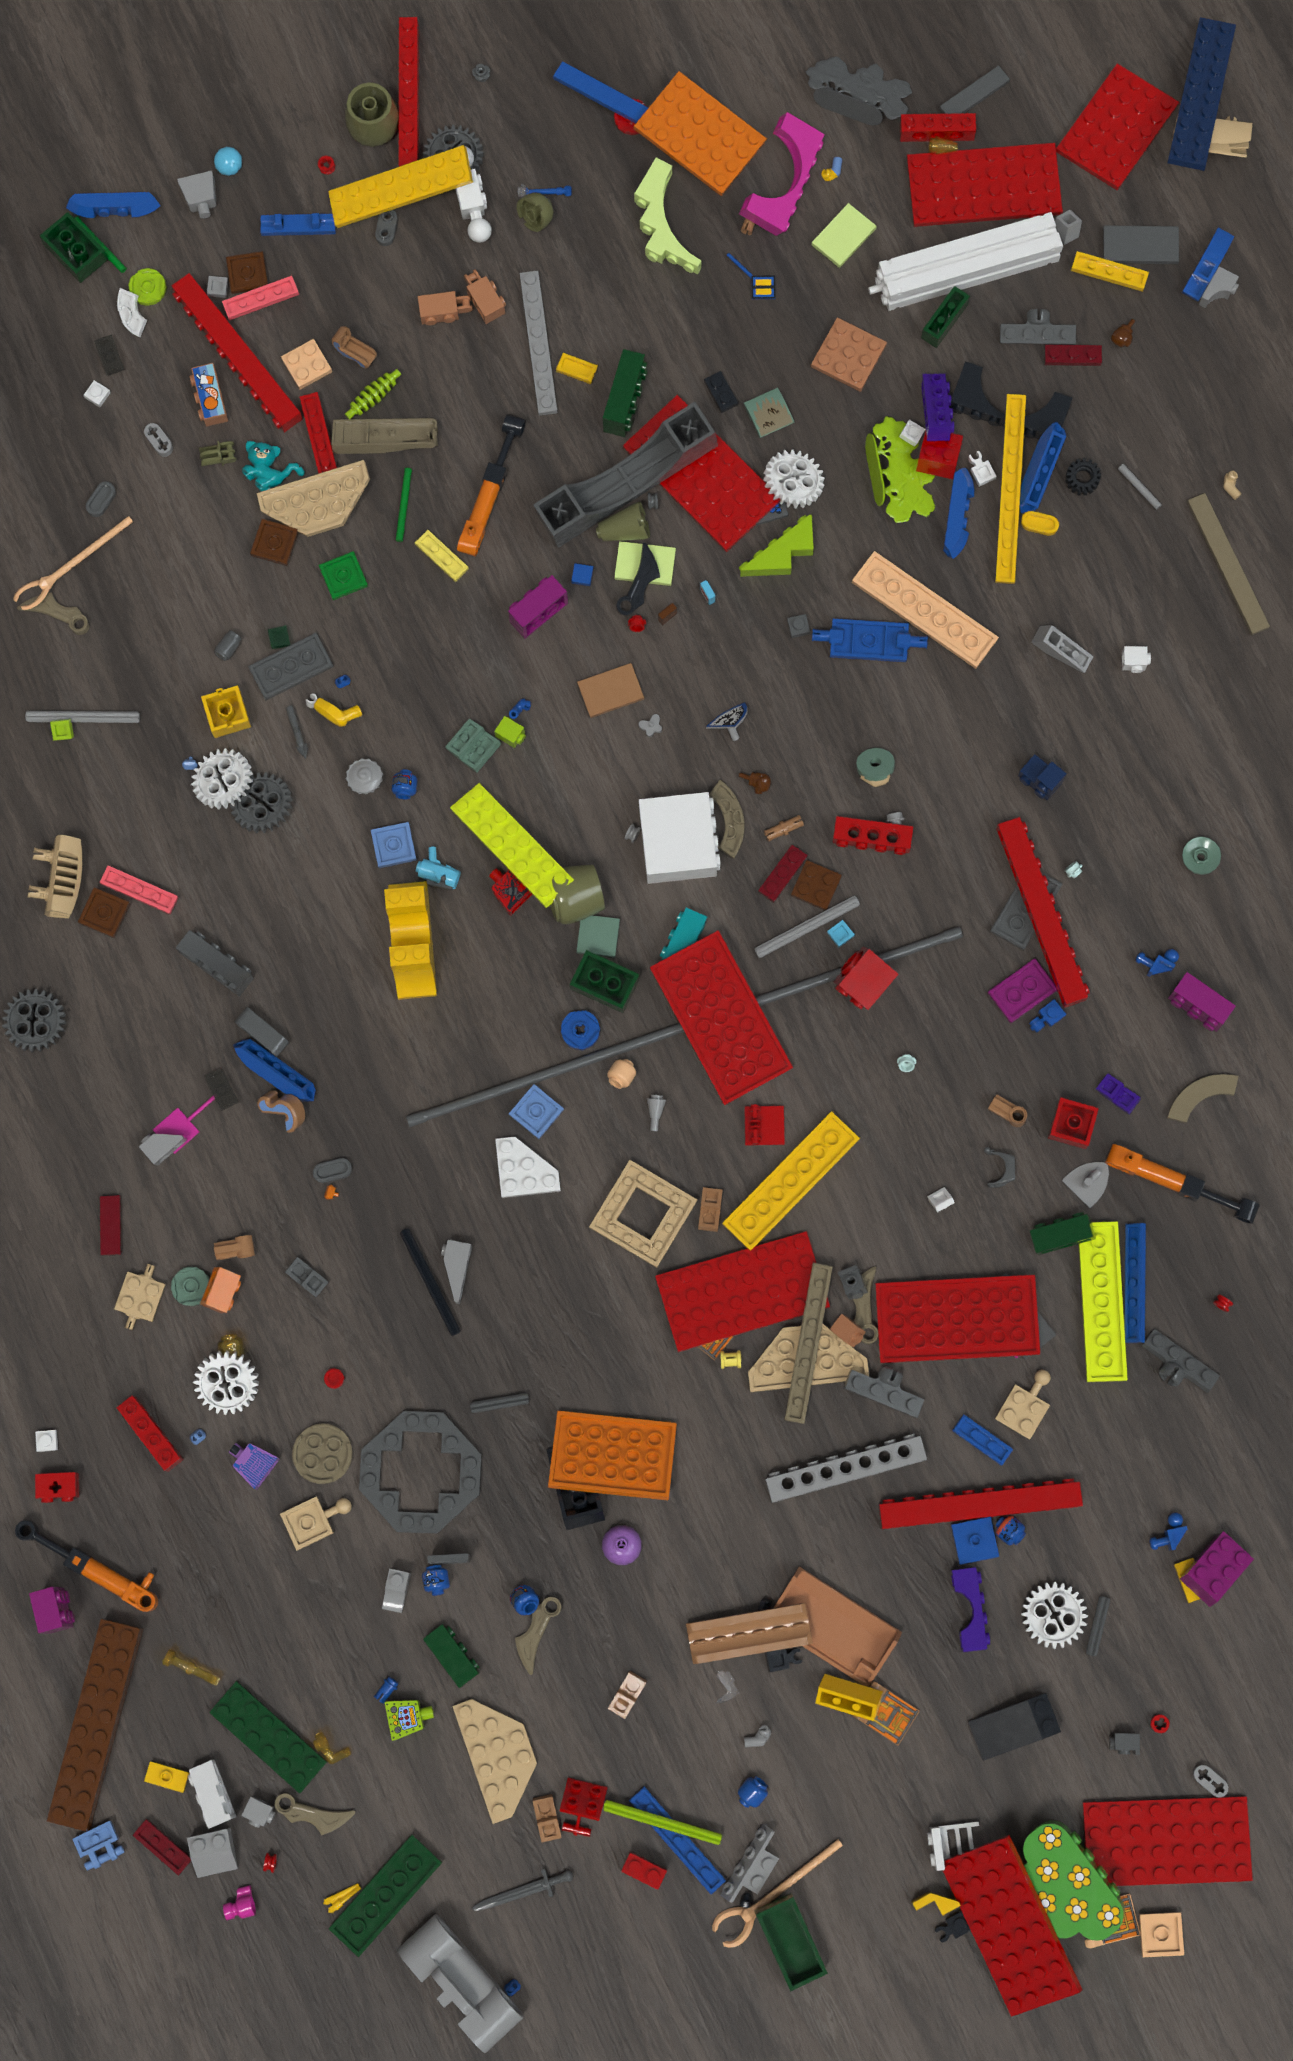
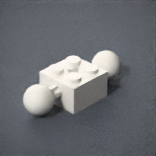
M466 147L471 167L474 162V155L471 149ZM472 169L473 183L456 188V194L463 220L471 218V222L468 225L469 237L473 241L481 243L489 239L491 226L487 220L482 219V216L485 215L484 209H487L485 193H481L483 190L481 176L476 174L475 169Z

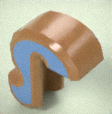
M346 326L340 327L331 340L332 345L340 354L356 361L362 368H369L377 357L376 351L352 337L350 329Z
M268 1091L260 1097L257 1106L262 1113L285 1115L287 1133L295 1131L305 1121L303 1104L296 1096L285 1094L278 1098V1092Z

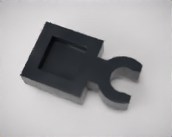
M786 1649L765 1652L768 1672L790 1669L789 1662L792 1664L802 1663V1660L794 1659V1654L801 1652L800 1649H792L789 1653L786 1652Z
M962 1911L945 1919L948 1924L947 1926H938L934 1929L936 1933L940 1930L945 1932V1936L939 1939L940 1942H946L951 1934L957 1939L971 1931Z

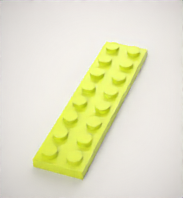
M480 783L450 807L452 812L545 908L553 903L558 894L552 885L553 877L557 884L565 883L566 879L569 880L567 885L574 881Z
M1092 1222L1096 1239L1079 1244L1086 1381H1127L1118 1222Z

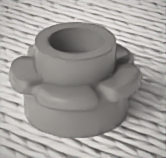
M902 812L891 813L887 815L886 823L902 825L901 821L905 818L902 817Z

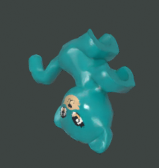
M247 441L246 451L248 452V459L253 466L245 465L242 468V472L250 481L257 478L255 485L261 492L281 484L290 475L292 470H295L299 476H304L305 471L298 463H289L282 472L269 467L273 464L275 458L279 456V447L270 446L262 442Z

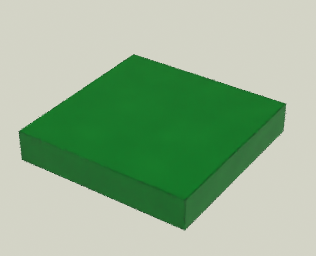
M354 551L319 565L333 600L368 587Z

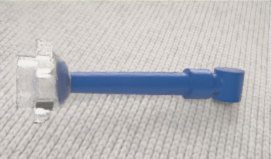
M521 183V186H517L518 198L535 192L571 196L572 188L571 186H565L564 188L528 189L525 184Z

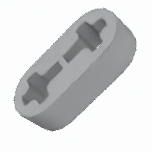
M148 424L144 429L147 440L160 456H169L173 451L171 441L157 424ZM151 430H153L154 432L156 431V434L158 436L157 438H155L152 434L150 435ZM162 442L165 446L167 445V450L161 449L159 443Z
M1198 1765L1194 1768L1193 1778L1215 1797H1224L1227 1794L1228 1784L1206 1765ZM1199 1769L1202 1771L1207 1770L1205 1774L1210 1778L1209 1781L1205 1778H1198L1200 1775L1198 1773ZM1212 1781L1216 1784H1223L1221 1787L1223 1789L1222 1793L1219 1791L1214 1792L1216 1788L1211 1784Z

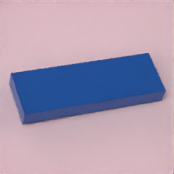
M964 1414L952 1430L1001 1466L1013 1451L1010 1446Z

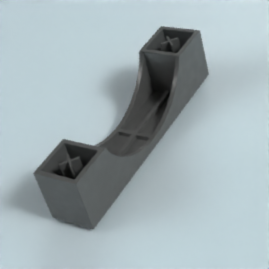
M693 402L663 421L647 442L617 465L588 480L575 484H565L533 504L538 518L559 548L718 446L716 433L696 402Z

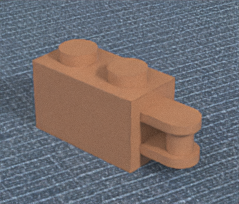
M476 269L473 270V273L464 275V279L468 284L466 286L467 294L471 297V301L485 324L505 314L506 303L502 296L498 297L495 292L497 288L492 280L489 282L486 276L481 278Z
M455 291L418 296L422 325H435L438 322L452 323L455 320H459L458 314L473 310L472 306H470L471 297H456Z

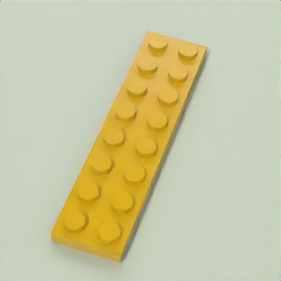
M462 145L328 191L334 223L337 228L471 184L473 179L467 149Z
M831 1111L736 1208L722 1225L751 1251L860 1138Z

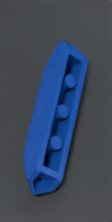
M149 192L74 194L69 199L66 208L74 214L86 218H95L96 215L101 217H108L109 215L140 217L153 212L161 205Z
M1058 422L1051 424L1045 430L1036 445L1020 488L1019 506L1021 513L1035 511L1039 507L1066 438L1065 430Z
M961 468L954 473L943 548L944 553L952 559L962 551L969 536V533L964 530L967 525V518L964 517V513L969 510L970 500L968 499L974 497V484L966 468Z
M245 1039L233 1044L241 1061L285 1094L296 1096L301 1101H314L316 1091L314 1084L253 1040Z

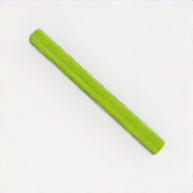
M605 1801L603 1810L716 1845L721 1843L722 1835L613 1801Z

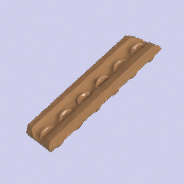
M805 1603L686 1623L693 1664L813 1644Z

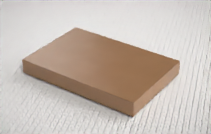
M631 663L577 682L590 718L644 700Z

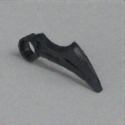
M646 543L642 544L640 565L627 595L621 597L616 603V610L620 615L629 616L635 609L644 604V591L651 581L660 578L657 562ZM621 602H630L631 609L623 611L620 608Z

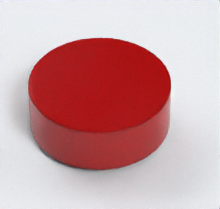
M330 1369L324 1376L325 1384L331 1389L340 1388L345 1380L344 1374L338 1369Z

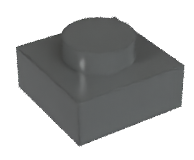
M806 614L787 618L791 638L810 634Z

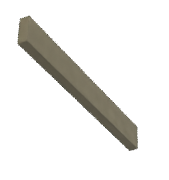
M1204 493L1189 499L1187 504L1251 636L1269 629L1270 625L1206 494Z
M812 1263L785 1412V1421L805 1423L833 1266Z

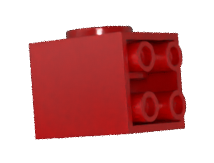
M863 946L846 961L841 969V973L833 982L837 985L835 989L845 997L849 995L851 997L849 1001L857 1008L869 1010L898 976V973L869 948Z

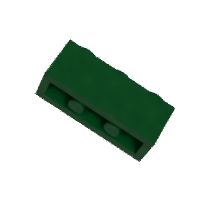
M954 286L923 328L921 339L937 348L968 306L970 295Z
M1084 1212L1072 1215L1073 1218L1065 1220V1218L1056 1219L1053 1221L1054 1224L1047 1226L1046 1223L1035 1225L1034 1229L1030 1230L1036 1254L1042 1255L1095 1240L1096 1236L1090 1216L1088 1214L1084 1215Z
M442 1624L423 1640L458 1688H462L480 1674L478 1671L480 1666L474 1658L469 1659L465 1653L468 1650L461 1641L457 1643L453 1638L456 1634L449 1625L445 1627Z

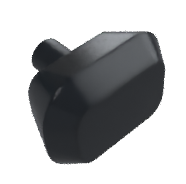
M767 1598L762 1599L758 1611L770 1609L772 1601Z
M745 1893L741 1897L739 1903L741 1907L750 1908L752 1906L753 1899L750 1893Z

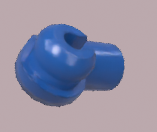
M520 699L510 710V718L516 719L523 709L526 711L530 710L531 701Z

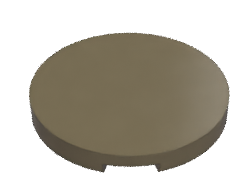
M315 1424L305 1429L295 1440L292 1450L293 1463L299 1474L306 1480L316 1484H329L340 1479L348 1471L353 1457L352 1445L347 1435L338 1427L330 1424Z

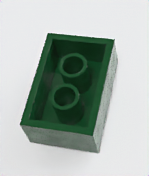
M68 212L40 235L43 245L79 283L83 282L108 260L105 250Z
M586 950L569 985L571 990L624 1013L640 977L638 973Z

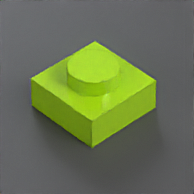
M71 719L52 720L50 722L53 741L74 738Z

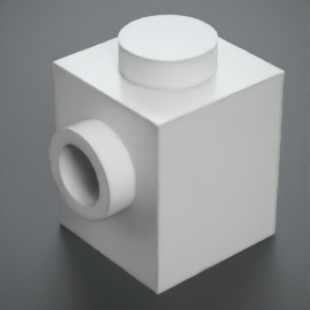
M1124 646L1122 650V670H1129L1132 673L1145 671L1147 665L1151 663V653H1147V647Z

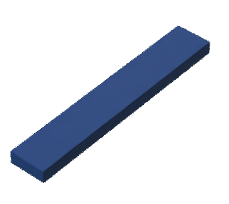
M563 61L553 75V79L635 124L648 109V107Z
M1145 1223L1125 1224V1343H1145Z
M645 1786L629 1800L636 1809L672 1819ZM651 1825L710 1894L714 1893L726 1881L688 1836Z

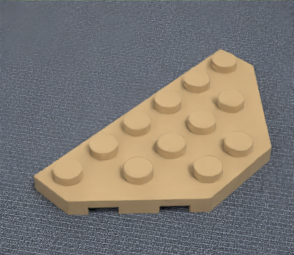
M362 460L259 492L257 497L262 513L286 526L298 529L299 533L309 537L344 526L369 483L370 477L366 462Z
M822 1323L811 1386L846 1382L850 1370L869 1376L867 1358L846 1344ZM801 1326L782 1328L749 1370L750 1393L790 1388Z
M473 1699L453 1706L492 1823L494 1824L513 1817L537 1765L524 1724Z

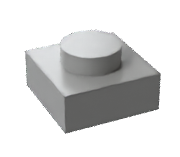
M209 276L207 296L226 298L228 278Z

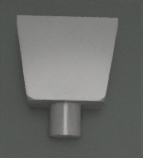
M212 171L177 179L190 211H198L199 217L203 219L210 217L209 208L216 206L215 179Z

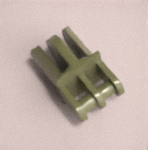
M217 441V445L199 447L200 459L202 460L201 466L220 463L224 466V464L235 462V450L232 447L234 442L219 443Z

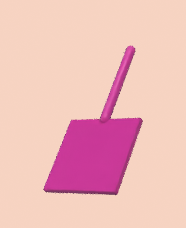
M213 1095L188 1118L177 1108L158 1124L153 1131L156 1134L184 1136L187 1141L173 1152L174 1154L177 1153L199 1133L190 1121L215 1100L217 1095Z

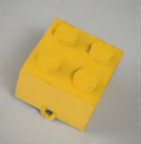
M238 685L224 690L219 688L214 693L201 696L214 738L251 727Z

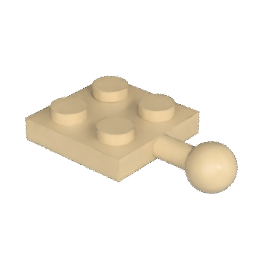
M1046 1370L1036 1372V1382L1030 1392L1015 1384L995 1419L1030 1440L1050 1406L1036 1397L1041 1387L1050 1382L1049 1372Z
M316 1496L280 1515L296 1551L334 1534L327 1518L337 1513L347 1514L351 1510L352 1505L348 1499L341 1498L336 1502V1506L324 1511Z

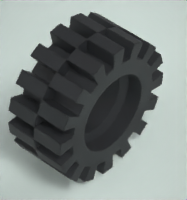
M1083 458L1082 461L1077 459L1075 463L1073 461L1066 473L1065 482L1066 484L1068 483V489L1072 488L1071 492L1075 493L1076 491L1078 492L1077 495L1083 493L1085 496L1088 492L1090 494L1097 489L1101 478L1100 468H1097L1098 464L1096 462L1092 464V460L1086 461V458ZM1079 471L1089 473L1090 480L1087 483H1081L1076 479V474Z

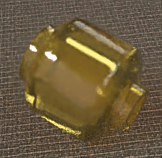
M237 1334L224 1335L217 1343L218 1351L220 1350L222 1355L225 1354L226 1350L229 1351V1356H232L235 1351H237L236 1357L238 1358L242 1354L245 1355L243 1340Z

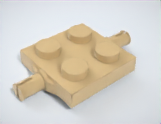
M147 1264L144 1275H136L130 1272L126 1274L114 1310L129 1316L125 1326L127 1329L133 1330L136 1319L153 1322L165 1288V1284L151 1278L155 1268L153 1265Z

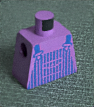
M235 1443L229 1451L231 1455L237 1458L233 1467L256 1490H258L280 1460L278 1457L250 1443L245 1449Z

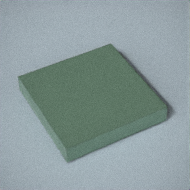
M590 916L581 920L577 954H584L588 950L599 956L615 958L620 919Z

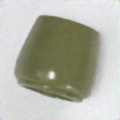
M369 82L360 84L351 91L345 109L347 130L355 141L370 147L383 145L394 137L399 127V113L396 103L384 87Z
M594 865L562 867L574 879L569 885H567L568 879L563 884H557L553 877L552 885L558 894L550 907L556 922L571 924L605 910L603 893Z

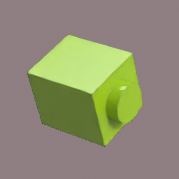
M506 716L503 717L494 731L495 737L513 748L517 744L520 745L526 736L524 734V727Z

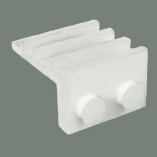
M979 1822L929 1827L930 1832L927 1833L928 1845H932L933 1852L930 1854L931 1866H934L937 1871L945 1870L944 1860L950 1858L947 1830L954 1829L957 1854L962 1853L959 1828L967 1829L969 1850L974 1849L971 1827L979 1826Z

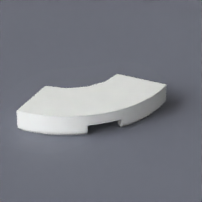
M120 288L117 298V309L122 323L131 333L141 337L147 320L138 311L137 301L139 296Z

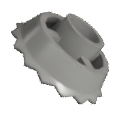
M361 758L359 761L355 760L346 771L347 776L345 779L348 782V786L358 794L374 792L383 781L381 767L377 765L376 761H371L370 759L365 760Z

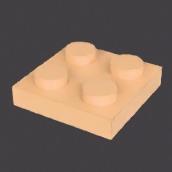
M314 339L281 356L282 361L300 390L332 373L330 365Z
M1181 1912L1139 1914L1142 1957L1184 1955Z

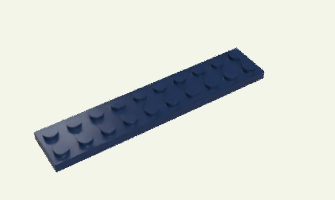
M1202 17L1199 19L1168 164L1205 171L1236 24Z

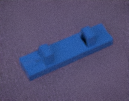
M333 214L261 215V236L336 234Z

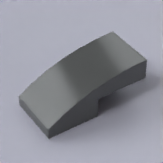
M298 1257L295 1258L285 1271L287 1275L315 1297L328 1284L326 1279Z

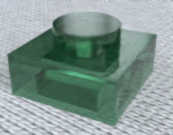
M287 626L268 629L272 650L291 645Z

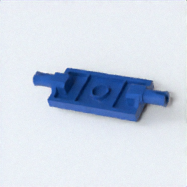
M832 619V628L830 630L813 629L812 641H824L831 644V658L906 662L907 650L910 647L927 649L928 636H911L909 634V623Z

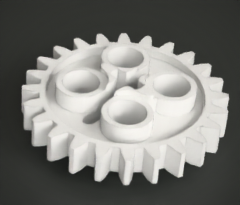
M784 450L782 455L778 452L776 457L773 456L770 462L767 463L764 471L765 477L763 481L767 482L765 488H771L768 494L774 493V500L781 499L780 504H783L784 501L787 502L788 508L791 504L794 505L795 509L799 504L802 508L806 504L810 506L813 501L816 502L824 487L823 481L825 478L821 477L823 470H817L819 464H813L814 458L808 460V454L803 457L801 456V451L797 455L794 453V450H791L790 454L786 450Z
M226 748L223 753L217 749L216 755L210 752V758L204 756L205 762H198L200 768H195L194 771L197 775L192 776L195 782L191 783V785L195 788L193 792L197 795L196 797L205 806L208 805L210 808L215 806L218 810H220L221 805L227 809L228 803L235 806L234 800L241 802L239 796H246L247 794L244 790L250 789L247 783L253 782L249 777L253 773L250 770L251 765L248 763V760L239 752L236 753L233 749L229 752ZM216 766H218V770L222 774V778L220 774L217 772ZM223 781L228 788V792H226V788L222 784Z
M219 1350L217 1357L211 1353L209 1356L210 1360L204 1358V1365L199 1364L198 1369L200 1371L195 1372V1376L198 1378L193 1382L199 1385L194 1391L201 1392L197 1398L205 1399L202 1405L209 1403V1410L215 1407L217 1414L223 1409L224 1415L227 1414L228 1410L235 1414L236 1408L242 1411L243 1405L248 1407L250 1405L249 1400L253 1401L255 1398L253 1394L258 1392L255 1386L259 1385V1381L254 1380L258 1377V1373H252L255 1366H248L251 1360L249 1359L244 1362L243 1354L238 1358L237 1351L230 1355L228 1350H226L224 1355ZM221 1366H224L225 1375L223 1373ZM229 1368H236L238 1374H231ZM210 1372L218 1373L219 1378H212ZM224 1378L226 1379V1382H230L228 1387L227 1383H223ZM234 1387H241L243 1389V1393H237L234 1390ZM219 1390L223 1392L224 1397H217L214 1391ZM228 1390L232 1399H229L228 1397Z
M1053 1582L1052 1588H1050L1048 1583H1045V1589L1037 1586L1038 1593L1032 1590L1031 1595L1033 1598L1026 1597L1025 1599L1029 1604L1022 1605L1023 1608L1027 1609V1612L1021 1613L1022 1616L1027 1617V1620L1023 1621L1022 1624L1029 1625L1025 1632L1032 1631L1033 1633L1030 1638L1033 1639L1037 1636V1644L1044 1641V1647L1046 1648L1049 1643L1052 1644L1053 1649H1056L1057 1643H1059L1061 1648H1064L1065 1641L1072 1645L1071 1638L1078 1640L1076 1633L1083 1634L1080 1626L1087 1625L1082 1621V1618L1088 1617V1615L1082 1614V1611L1087 1609V1607L1080 1606L1084 1599L1077 1600L1076 1597L1079 1593L1071 1594L1072 1587L1065 1590L1064 1583L1059 1588H1057L1056 1582ZM1055 1596L1062 1597L1063 1605L1061 1607L1054 1605L1053 1599ZM1045 1599H1048L1054 1612H1059L1057 1619L1064 1628L1063 1632L1060 1630L1057 1621L1050 1619L1052 1612L1046 1605ZM1042 1605L1046 1610L1043 1617L1037 1616L1035 1612L1036 1607ZM1065 1614L1072 1615L1073 1623L1071 1625L1064 1623L1063 1617ZM1049 1623L1053 1624L1056 1628L1053 1635L1046 1633L1045 1628Z

